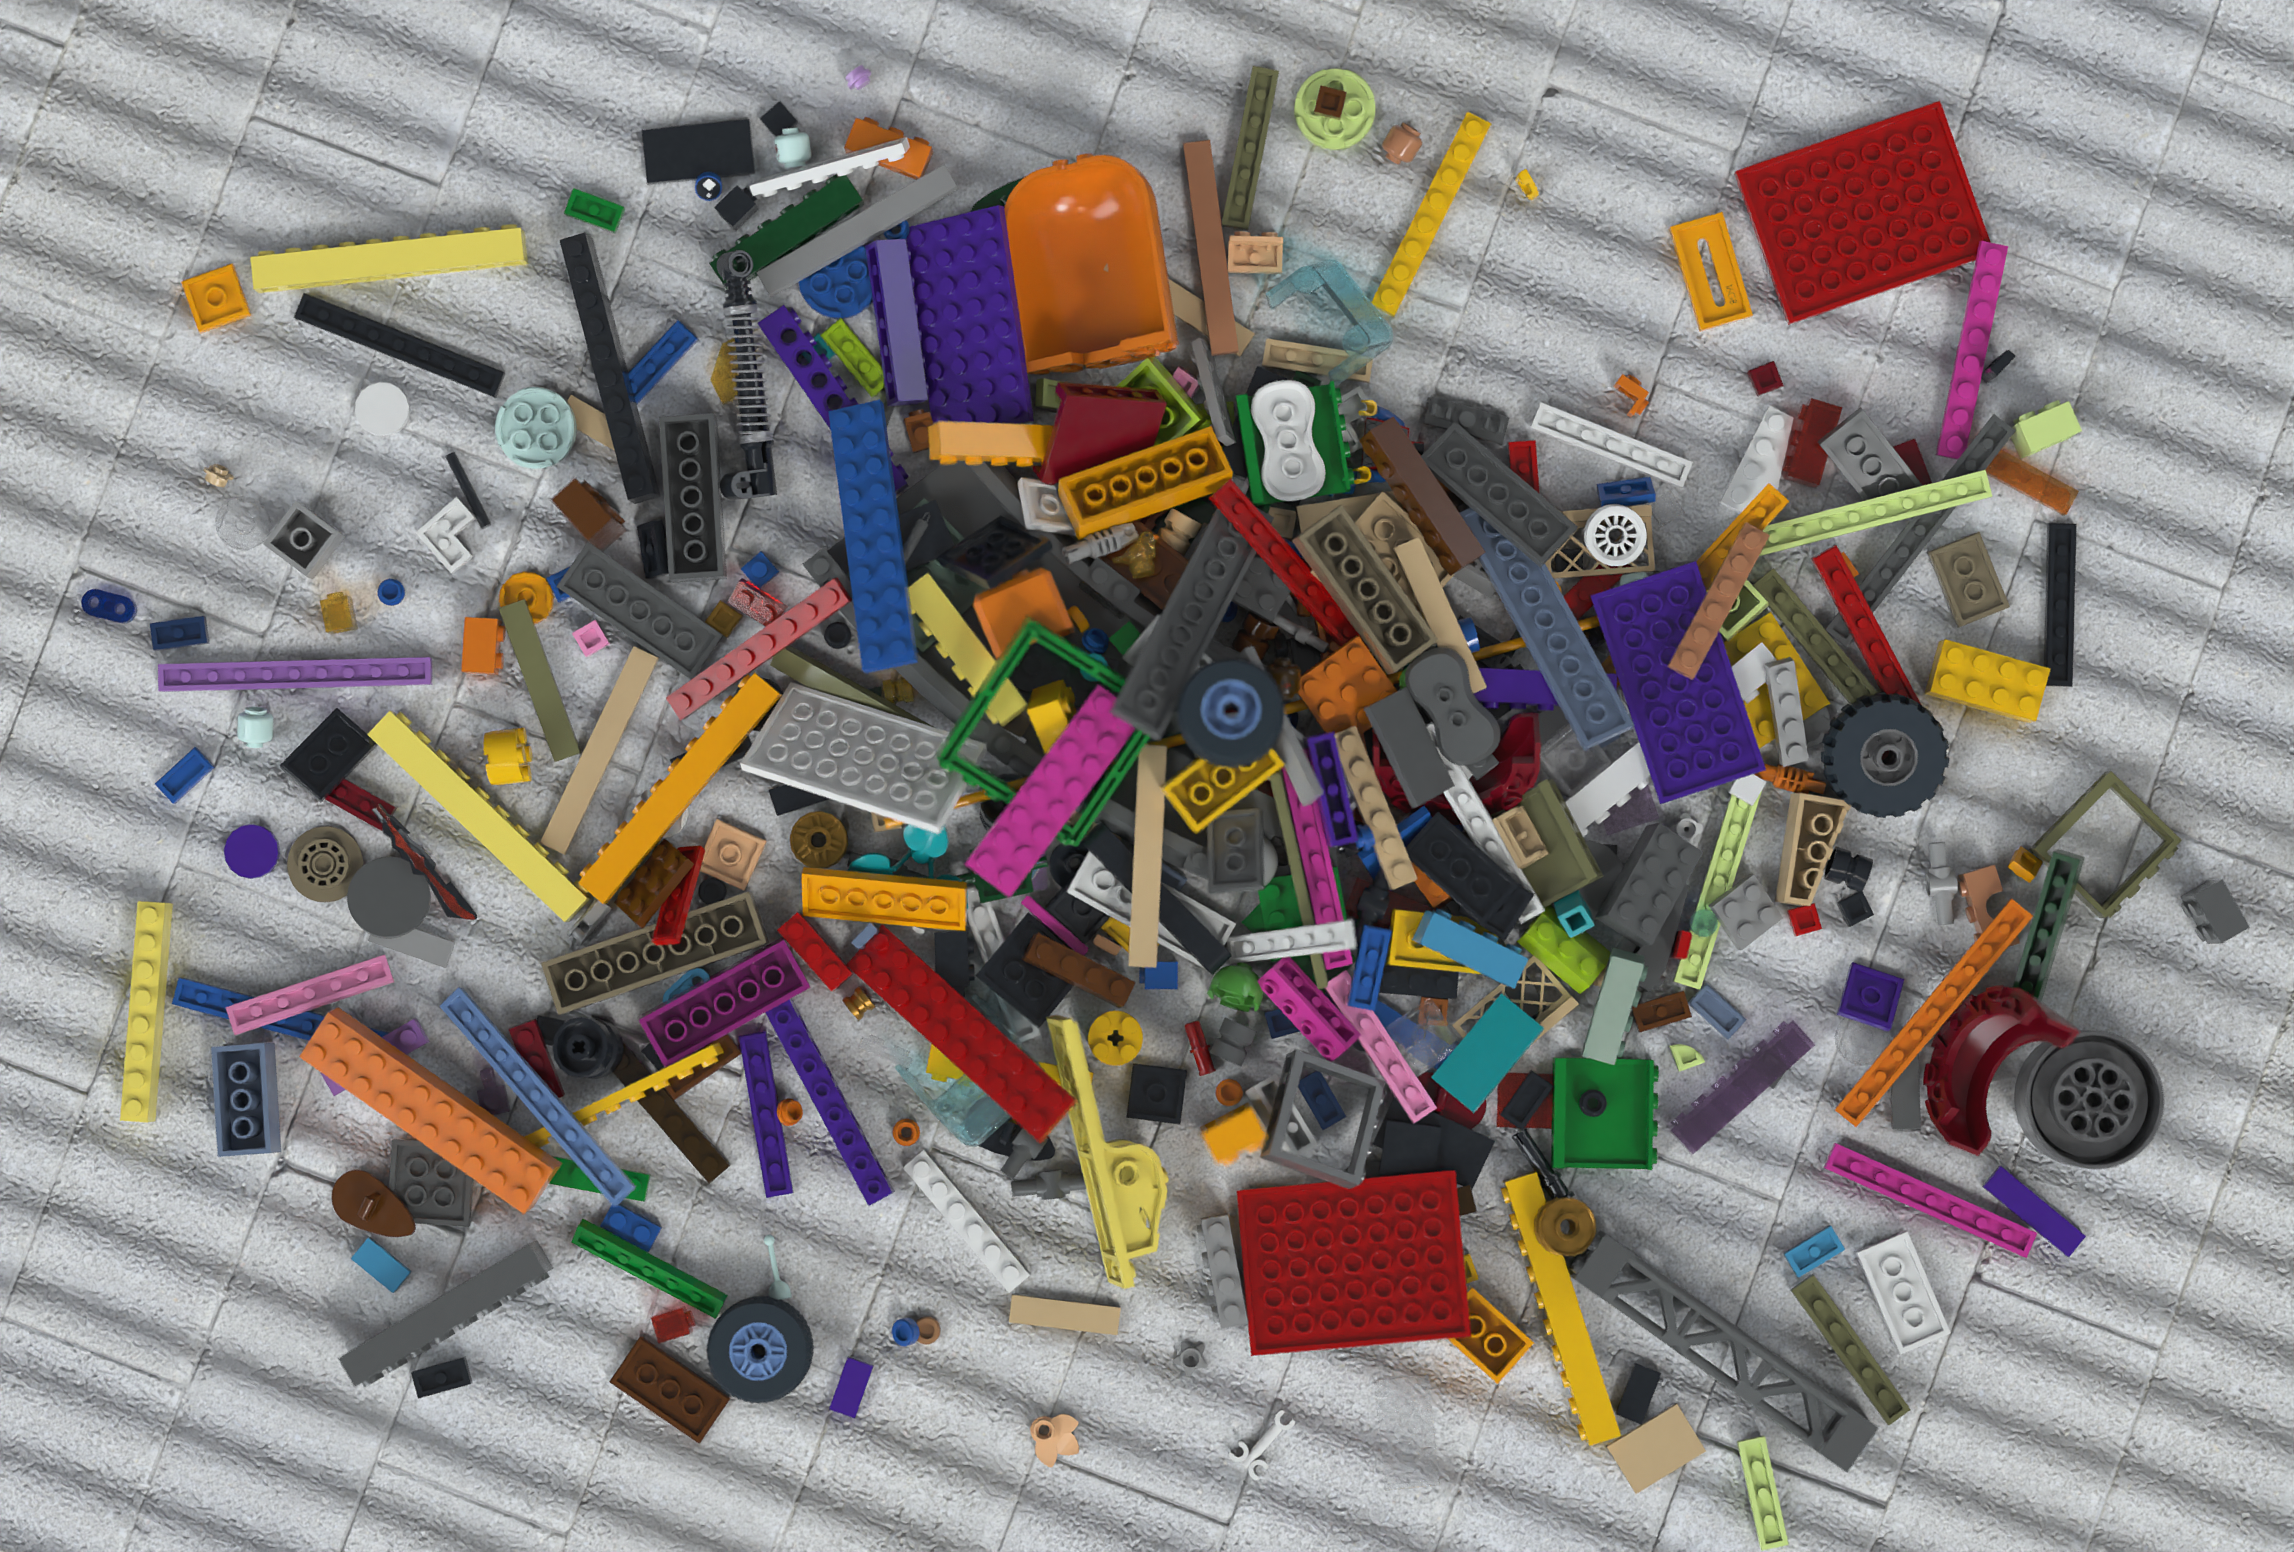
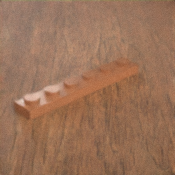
M1747 522L1743 524L1667 667L1691 680L1694 679L1770 535Z

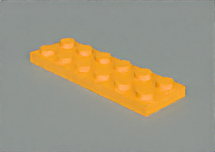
M803 867V916L965 931L967 925V882Z

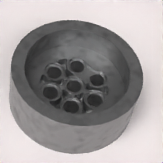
M2079 1030L2080 1032L2075 1039L2064 1048H2058L2048 1042L2041 1043L2023 1063L2015 1084V1111L2019 1124L2028 1140L2041 1153L2052 1160L2085 1169L2116 1167L2140 1154L2157 1133L2164 1110V1092L2161 1078L2147 1054L2128 1039L2103 1031ZM2079 1067L2085 1071V1078L2081 1082H2077L2074 1078V1072ZM2109 1069L2113 1074V1079L2106 1085L2102 1081V1073ZM2063 1090L2068 1091L2070 1094V1100L2065 1105H2062L2058 1098ZM2091 1092H2094L2097 1096V1103L2093 1107H2089L2086 1103L2087 1095ZM2119 1094L2125 1099V1104L2121 1109H2117L2114 1105V1099ZM2075 1115H2079L2082 1119V1125L2077 1130H2074L2071 1126V1119ZM2106 1117L2110 1123L2108 1130L2105 1132H2101L2098 1126L2100 1119Z

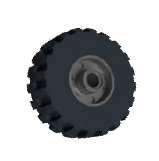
M1878 692L1872 696L1864 695L1856 698L1857 701L1853 704H1846L1841 708L1842 712L1837 718L1833 717L1829 725L1831 727L1828 734H1824L1822 741L1824 751L1821 752V762L1824 763L1825 768L1823 772L1826 780L1830 782L1832 790L1857 811L1879 818H1886V816L1900 817L1904 816L1907 811L1912 810L1914 812L1922 807L1921 803L1926 799L1930 801L1936 795L1934 790L1938 784L1942 786L1945 780L1944 770L1949 767L1950 758L1947 757L1949 744L1943 735L1944 729L1940 722L1934 718L1927 708L1918 702L1896 693ZM1889 750L1888 757L1885 760H1881L1882 753Z

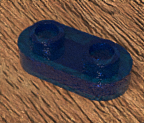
M91 589L83 595L81 600L83 610L88 615L126 624L134 620L137 615L136 603L126 596L99 589ZM93 598H98L99 604L96 607L91 606ZM123 604L125 611L122 614H118L117 608Z

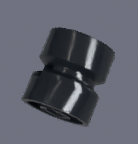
M1836 846L1828 860L1824 879L1836 884L1845 881L1848 888L1862 892L1871 873L1873 859L1858 854L1852 857L1851 851Z

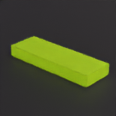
M841 318L820 335L872 398L885 389L882 366Z

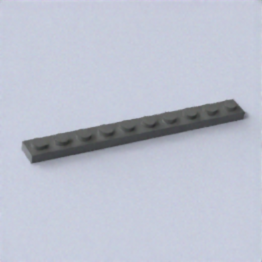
M1993 414L1941 481L1985 470L2016 430ZM1956 506L1913 517L1859 585L1872 613H1874ZM1838 612L1825 630L1838 642L1847 647L1853 637L1841 614Z

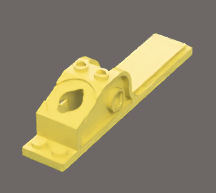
M1060 1015L1046 1017L1062 1087L1078 1101L1068 1113L1107 1280L1109 1283L1123 1289L1134 1287L1133 1278L1136 1277L1133 1263L1129 1262V1259L1157 1251L1160 1233L1157 1232L1161 1210L1165 1208L1168 1175L1165 1168L1161 1166L1157 1154L1149 1147L1125 1139L1105 1142L1078 1024L1069 1017ZM1146 1218L1149 1221V1228L1146 1227Z

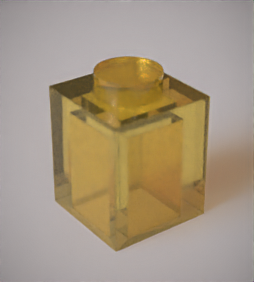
M343 592L327 594V599L320 600L326 633L333 635L358 629L352 597L343 595Z

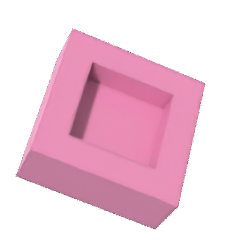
M1180 366L1172 377L1192 399L1200 387L1197 377Z
M597 620L572 633L585 657L591 656L610 644Z

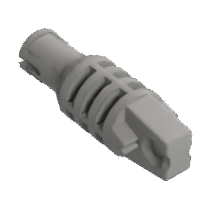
M1133 523L1112 526L1108 530L1103 529L1101 532L1087 535L1082 542L1063 547L1062 553L1064 558L1068 557L1065 559L1067 564L1089 556L1095 559L1118 551L1137 541L1138 534Z

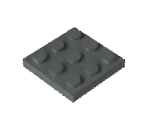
M392 1139L389 1189L405 1204L412 1215L414 1223L469 1227L471 1223L474 1179L418 1140Z

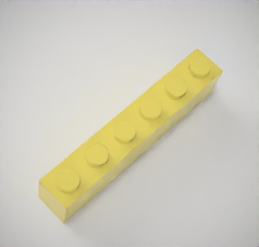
M927 573L908 587L912 615L914 613L918 614L922 620L918 625L927 637L933 634L939 643L935 647L944 659L948 656L955 663L951 667L960 680L967 679L971 685L968 691L974 696L996 662L936 582ZM1007 678L985 713L993 724L999 722L1003 727L1028 708V704Z

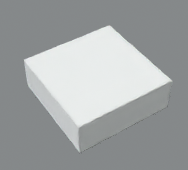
M1754 774L1735 780L1728 793L1753 806L1766 781Z

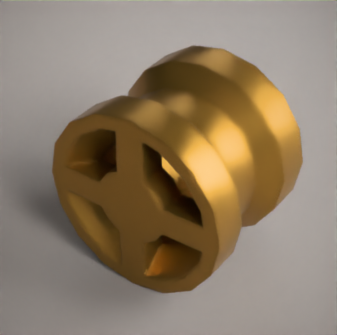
M860 986L854 990L852 996H846L842 999L846 1007L858 1020L864 1017V1013L867 1010H873L876 1007Z

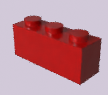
M800 912L794 914L777 930L831 992L839 988L854 974Z

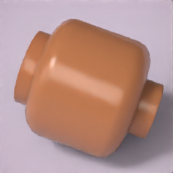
M1404 122L1401 125H1393L1382 143V147L1387 151L1385 157L1398 165L1401 161L1406 163L1412 162L1422 146V140L1419 137L1421 133Z

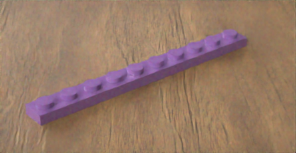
M431 657L158 664L159 692L433 685Z

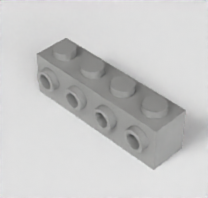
M1228 1213L1201 1218L1202 1225H1197L1199 1242L1205 1241L1207 1252H1202L1201 1254L1204 1269L1210 1268L1212 1279L1206 1281L1209 1296L1215 1295L1217 1306L1211 1307L1214 1323L1220 1322L1221 1329L1248 1324Z

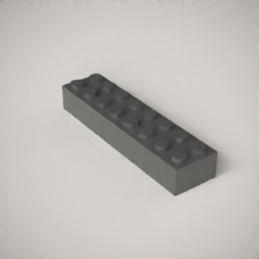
M537 1240L529 1243L342 1355L338 1360L354 1387L361 1383L364 1387H367L384 1377L383 1370L386 1369L390 1373L408 1362L406 1359L408 1355L413 1359L431 1349L432 1347L429 1343L433 1340L437 1345L454 1335L453 1328L458 1326L459 1330H462L479 1320L477 1317L478 1313L482 1312L483 1316L501 1307L502 1303L500 1300L503 1298L508 1302L526 1292L524 1286L528 1283L532 1288L550 1277L547 1272L552 1270L553 1266Z

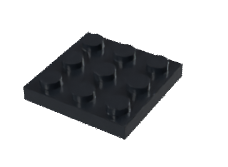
M999 516L940 554L938 560L944 568L991 590L998 587L1012 575L1021 572L1024 567L1033 561L1042 558L1044 554L1053 549L1050 539L1026 529V527L1003 516Z
M1028 912L975 976L1035 1027L1040 1028L1046 1021V1017L1051 1015L1074 985L1022 960V957L1033 935L1037 933L1069 949L1071 948Z

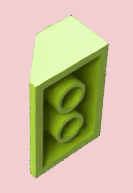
M1551 905L1545 907V911L1537 915L1517 940L1521 946L1579 994L1591 986L1607 965L1611 954L1607 948L1586 931L1570 938L1558 919L1556 910Z

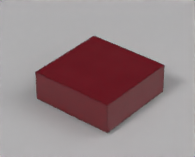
M1774 361L1748 371L1757 397L1784 386Z

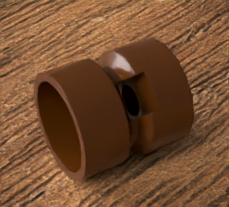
M1248 611L1242 623L1244 629L1238 631L1232 646L1240 653L1245 648L1253 646L1259 660H1263L1270 647L1268 640L1274 639L1279 626L1274 623L1271 624Z

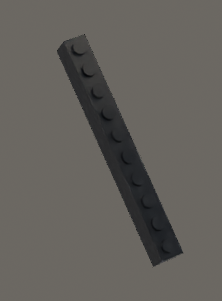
M584 232L560 239L562 253L627 499L634 504L661 497L593 238Z

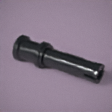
M1527 1128L1511 1137L1534 1171L1537 1172L1541 1188H1545L1551 1199L1572 1198L1575 1195L1573 1191L1568 1190L1562 1181V1174L1557 1170H1553L1527 1131Z

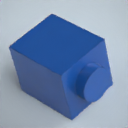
M1157 962L1156 968L1139 967V984H1145V989H1178V962Z

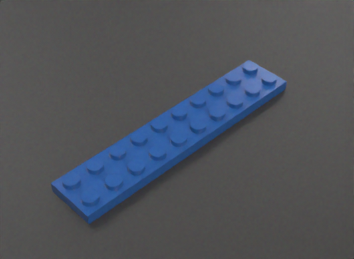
M875 400L828 411L862 671L870 673L918 662L884 404L881 400Z

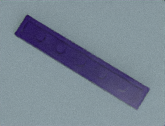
M767 1032L739 1036L765 1195L766 1198L792 1194L794 1191L783 1126L777 1116L779 1102Z

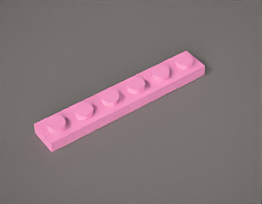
M385 955L228 1006L226 1010L233 1032L237 1035L393 983L394 980Z
M1344 970L1329 980L1328 986L1324 989L1337 1009L1361 1034L1358 1041L1412 1123H1415L1437 1107L1374 1011L1347 1005L1352 978L1347 970Z

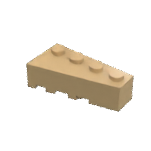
M1803 793L1790 795L1775 902L1811 906L1824 874V867L1827 860L1831 857L1833 845L1837 835L1841 832L1844 818L1851 805L1849 806L1844 800Z

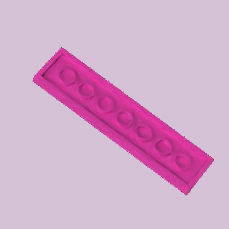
M1100 685L1095 687L964 863L1008 897H1011L1136 729L1109 713L1116 698Z

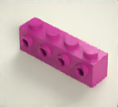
M1290 957L1281 958L1257 981L1263 992L1327 1061L1333 1062L1361 1036L1357 1029Z

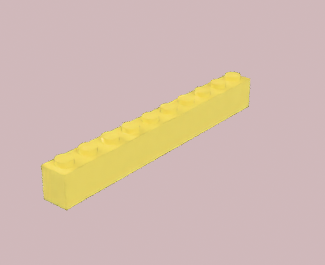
M515 224L502 225L501 230L490 231L489 227L475 228L474 233L464 234L462 230L448 231L446 236L437 237L435 233L421 234L418 239H409L408 236L393 237L391 242H382V239L366 240V244L355 245V242L339 243V247L328 248V245L312 246V250L302 251L301 248L285 249V253L275 254L274 251L258 252V256L250 257L253 289L258 293L528 264L525 232L521 227L517 228Z
M389 711L367 735L564 922H569L591 899L586 894L588 891L578 883L579 880L573 882L567 876L569 871L559 861L554 864L547 857L549 852L539 842L534 845L527 838L530 835L529 832L520 824L514 826L508 820L510 815L500 805L494 807L488 801L490 795L480 786L475 789L468 782L471 778L460 767L455 770L449 764L451 759L441 749L435 751L429 745L431 739L421 730L416 733L409 726L412 722L401 711L398 714Z

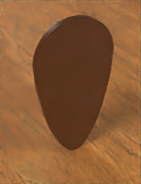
M351 1170L341 1175L336 1181L332 1190V1205L336 1214L344 1222L359 1229L386 1237H404L414 1234L416 1225L405 1204L371 1173L364 1170Z

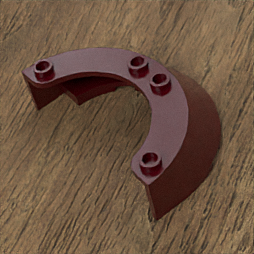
M1520 713L1513 716L1507 729L1501 735L1497 748L1492 752V755L1498 761V765L1478 780L1473 775L1469 779L1490 816L1503 809L1508 811L1523 800L1522 796L1529 788H1533L1540 770L1541 752L1539 713ZM1373 729L1374 772L1382 792L1384 791L1391 798V803L1407 814L1409 812L1414 813L1422 806H1425L1432 818L1439 812L1453 825L1462 824L1444 793L1417 807H1411Z
M2003 985L1986 988L1985 992L1977 996H1969L1959 1004L1939 1028L1931 1044L1934 1050L1930 1063H1925L1923 1085L1927 1086L1928 1097L1925 1100V1105L1934 1126L1949 1145L1979 1156L1991 1140L1992 1133L1986 1109L1987 1095L1994 1074L2004 1059L2018 1047L2035 1041L2048 1042L2058 1048L2067 1047L2080 1031L2031 994L2019 988L2005 987Z

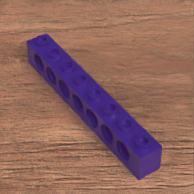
M783 305L757 324L831 430L828 412L832 411L828 407V402L831 398L839 397L843 400L842 406L839 409L858 405L859 403L854 397L849 400L844 392L848 389L839 375L834 378L829 371L832 364L824 353L818 355L813 348L817 343L809 331L802 332L798 326L802 321L792 308L788 311ZM786 331L796 332V339L792 343L782 341V336ZM802 352L812 355V360L808 365L798 364L797 360ZM817 375H824L827 377V383L825 386L817 388L813 386V379ZM890 449V456L892 457L894 454ZM891 460L895 493L897 495L908 487L905 480L909 476L901 464L895 466Z
M789 999L765 1012L868 1206L894 1193L895 1191L794 1001Z

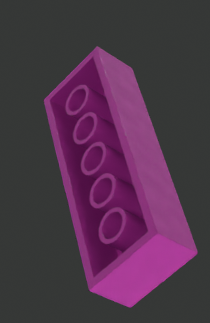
M781 937L639 1015L638 1021L666 1068L811 987L785 939Z

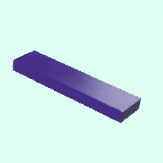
M1998 1166L1982 1186L2066 1257H2070L2086 1237L2002 1166Z

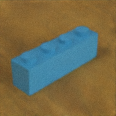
M1436 909L1435 913L1428 910L1425 911L1414 934L1413 941L1505 986L1515 989L1528 961V958L1520 955L1522 952L1520 948L1509 943L1504 947L1497 943L1499 938L1486 932L1481 936L1473 932L1475 929L1473 925L1462 920L1457 924L1450 920L1452 915L1440 909Z

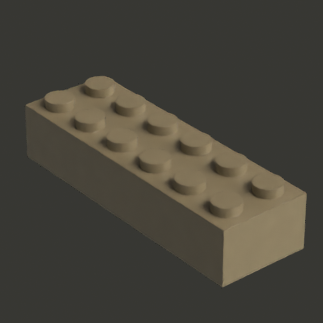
M1342 505L1292 540L1387 675L1395 673L1438 641Z

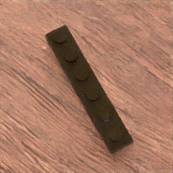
M623 1042L622 1061L613 1073L627 1087L652 1074L626 1043ZM652 1087L644 1091L646 1096L637 1101L709 1184L731 1166L664 1088L654 1091Z

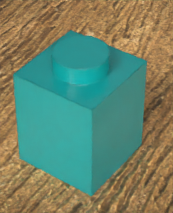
M1579 890L1554 902L1557 917L1570 938L1595 926L1591 910Z

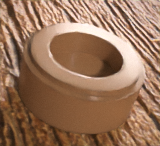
M930 1316L921 1317L916 1321L920 1332L917 1341L925 1345L934 1343L941 1332L939 1322Z

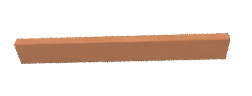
M1210 140L1183 143L1211 356L1238 353Z

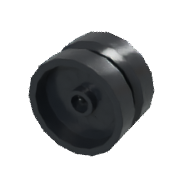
M578 1017L570 1019L560 1026L554 1036L552 1049L554 1060L558 1067L567 1075L578 1078L598 1079L607 1077L616 1070L622 1061L624 1046L621 1034L610 1022L595 1018Z

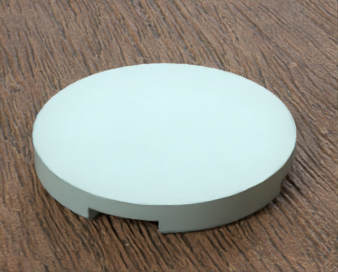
M541 387L524 388L513 394L500 407L495 422L497 442L504 453L517 465L531 469L548 468L563 460L573 447L577 432L576 418L569 403L558 393Z

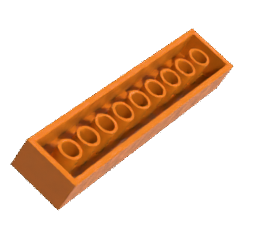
M339 1007L326 1014L299 1056L523 1214L534 1207L562 1165L557 1159Z

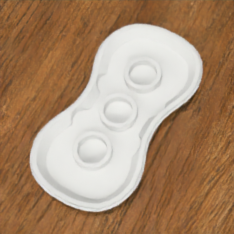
M1280 380L1263 385L1254 394L1251 404L1252 417L1261 432L1265 446L1261 469L1262 482L1269 494L1279 500L1295 501L1313 496L1321 489L1325 480L1324 462L1312 438V423L1315 414L1313 395L1304 384L1294 380Z

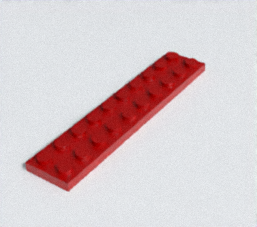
M881 924L879 927L880 932L874 934L865 944V947L853 956L846 964L847 967L1038 1142L1042 1143L1078 1101L886 926Z

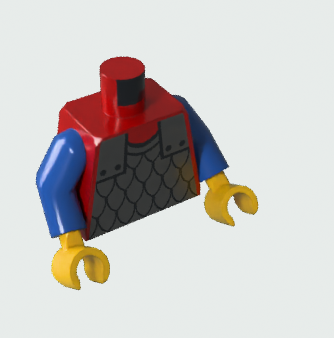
M1361 400L1362 403L1367 405V410L1358 411V414L1371 417L1366 418L1364 435L1394 416L1409 438V428L1405 427L1404 421L1391 411L1378 406L1373 400ZM1411 441L1421 456L1424 452V442ZM1363 450L1361 467L1353 469V471H1358L1361 475L1360 479L1354 480L1355 484L1386 482L1380 476L1374 462Z

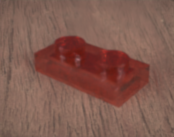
M744 578L738 581L727 601L728 604L765 627L783 615L788 608L787 605Z

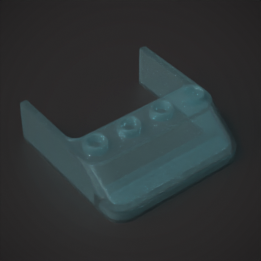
M974 994L971 998L995 1026L1045 1071L988 1003L977 994ZM899 1064L894 1067L936 1118L966 1146H979L1011 1117L965 1074L938 1099L933 1100L908 1069Z

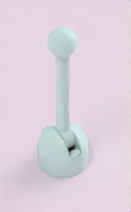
M766 1235L764 1243L768 1245L774 1282L769 1288V1297L778 1300L791 1298L788 1284L779 1278L773 1247L775 1238L772 1235Z

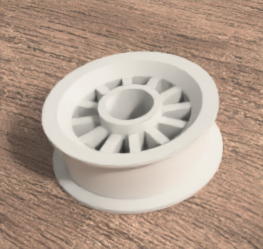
M1609 504L1598 508L1590 515L1584 528V541L1589 552L1598 561L1610 566H1622L1632 562L1641 554L1646 543V528L1640 516L1630 508L1619 504ZM1618 515L1623 516L1622 519L1620 520L1619 524H1618ZM1609 516H1613V523L1609 521ZM1629 519L1631 523L1624 526L1626 521ZM1604 520L1607 526L1604 527L1603 525H1601V521ZM1597 527L1602 529L1603 533H1596ZM1614 528H1620L1622 531V536L1617 542H1611L1608 538L1609 532ZM1634 528L1635 533H1627V531ZM1595 537H1603V539L1596 542ZM1627 537H1634L1633 543L1628 541ZM1624 543L1630 546L1628 550L1623 546ZM1606 544L1604 549L1601 551L1599 547ZM1611 547H1612V555H1611V554H1607V553L1609 552V550H1610ZM1617 547H1620L1621 554H1617Z

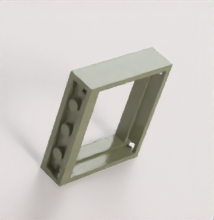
M2112 771L2104 772L2029 849L2048 868L2051 856L2047 851L2109 788L2163 840L2146 860L2101 905L2077 882L2074 894L2098 918H2106L2107 916L2111 918L2122 908L2119 904L2126 897L2132 898L2141 888L2138 884L2145 877L2147 879L2153 877L2160 869L2158 864L2164 858L2170 859L2179 849L2177 845L2182 841Z

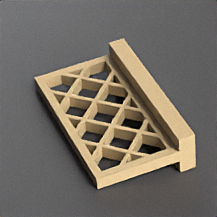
M1651 505L1626 506L1636 512L1645 524L1647 549L1644 547L1643 552L1648 556V566L1638 567L1633 562H1630L1628 564L1631 567L1622 568V565L1618 568H1609L1606 564L1598 561L1589 552L1587 547L1572 535L1569 539L1582 550L1573 561L1560 551L1569 541L1568 539L1545 563L1550 573L1551 560L1557 553L1569 563L1563 572L1551 573L1553 579L1628 574L1642 571L1654 572ZM1597 509L1560 512L1578 526V530L1579 528H1585L1588 518ZM1618 515V524L1623 516ZM1609 516V521L1613 523V516ZM1629 519L1626 521L1625 525L1631 523ZM1604 520L1601 521L1600 524L1606 527V522ZM1622 534L1616 539L1615 542L1620 540ZM1627 537L1631 542L1634 541L1633 537ZM1584 552L1597 562L1590 570H1582L1575 564ZM1599 564L1604 568L1594 570ZM1572 566L1577 570L1567 572Z
M1535 956L1528 959L1522 972V981L1518 980V983L1521 984L1520 1000L1509 999L1514 1003H1520L1521 1010H1523V1003L1539 1004V1014L1534 1020L1544 1030L1534 1042L1579 1005L1549 969ZM1534 962L1542 970L1541 982L1525 981L1526 969ZM1545 975L1548 977V979H1549L1552 983H1545V982H1544V980H1545ZM1500 983L1452 1025L1462 1038L1467 1034L1460 1025L1469 1018L1480 1019L1484 1015V1005L1488 1001H1495L1497 998L1493 997L1500 991L1505 995V985ZM1525 984L1541 985L1540 1001L1524 1000ZM1544 985L1555 986L1562 996L1554 1003L1543 1002ZM1543 1005H1551L1542 1012ZM1481 1008L1480 1016H1472Z

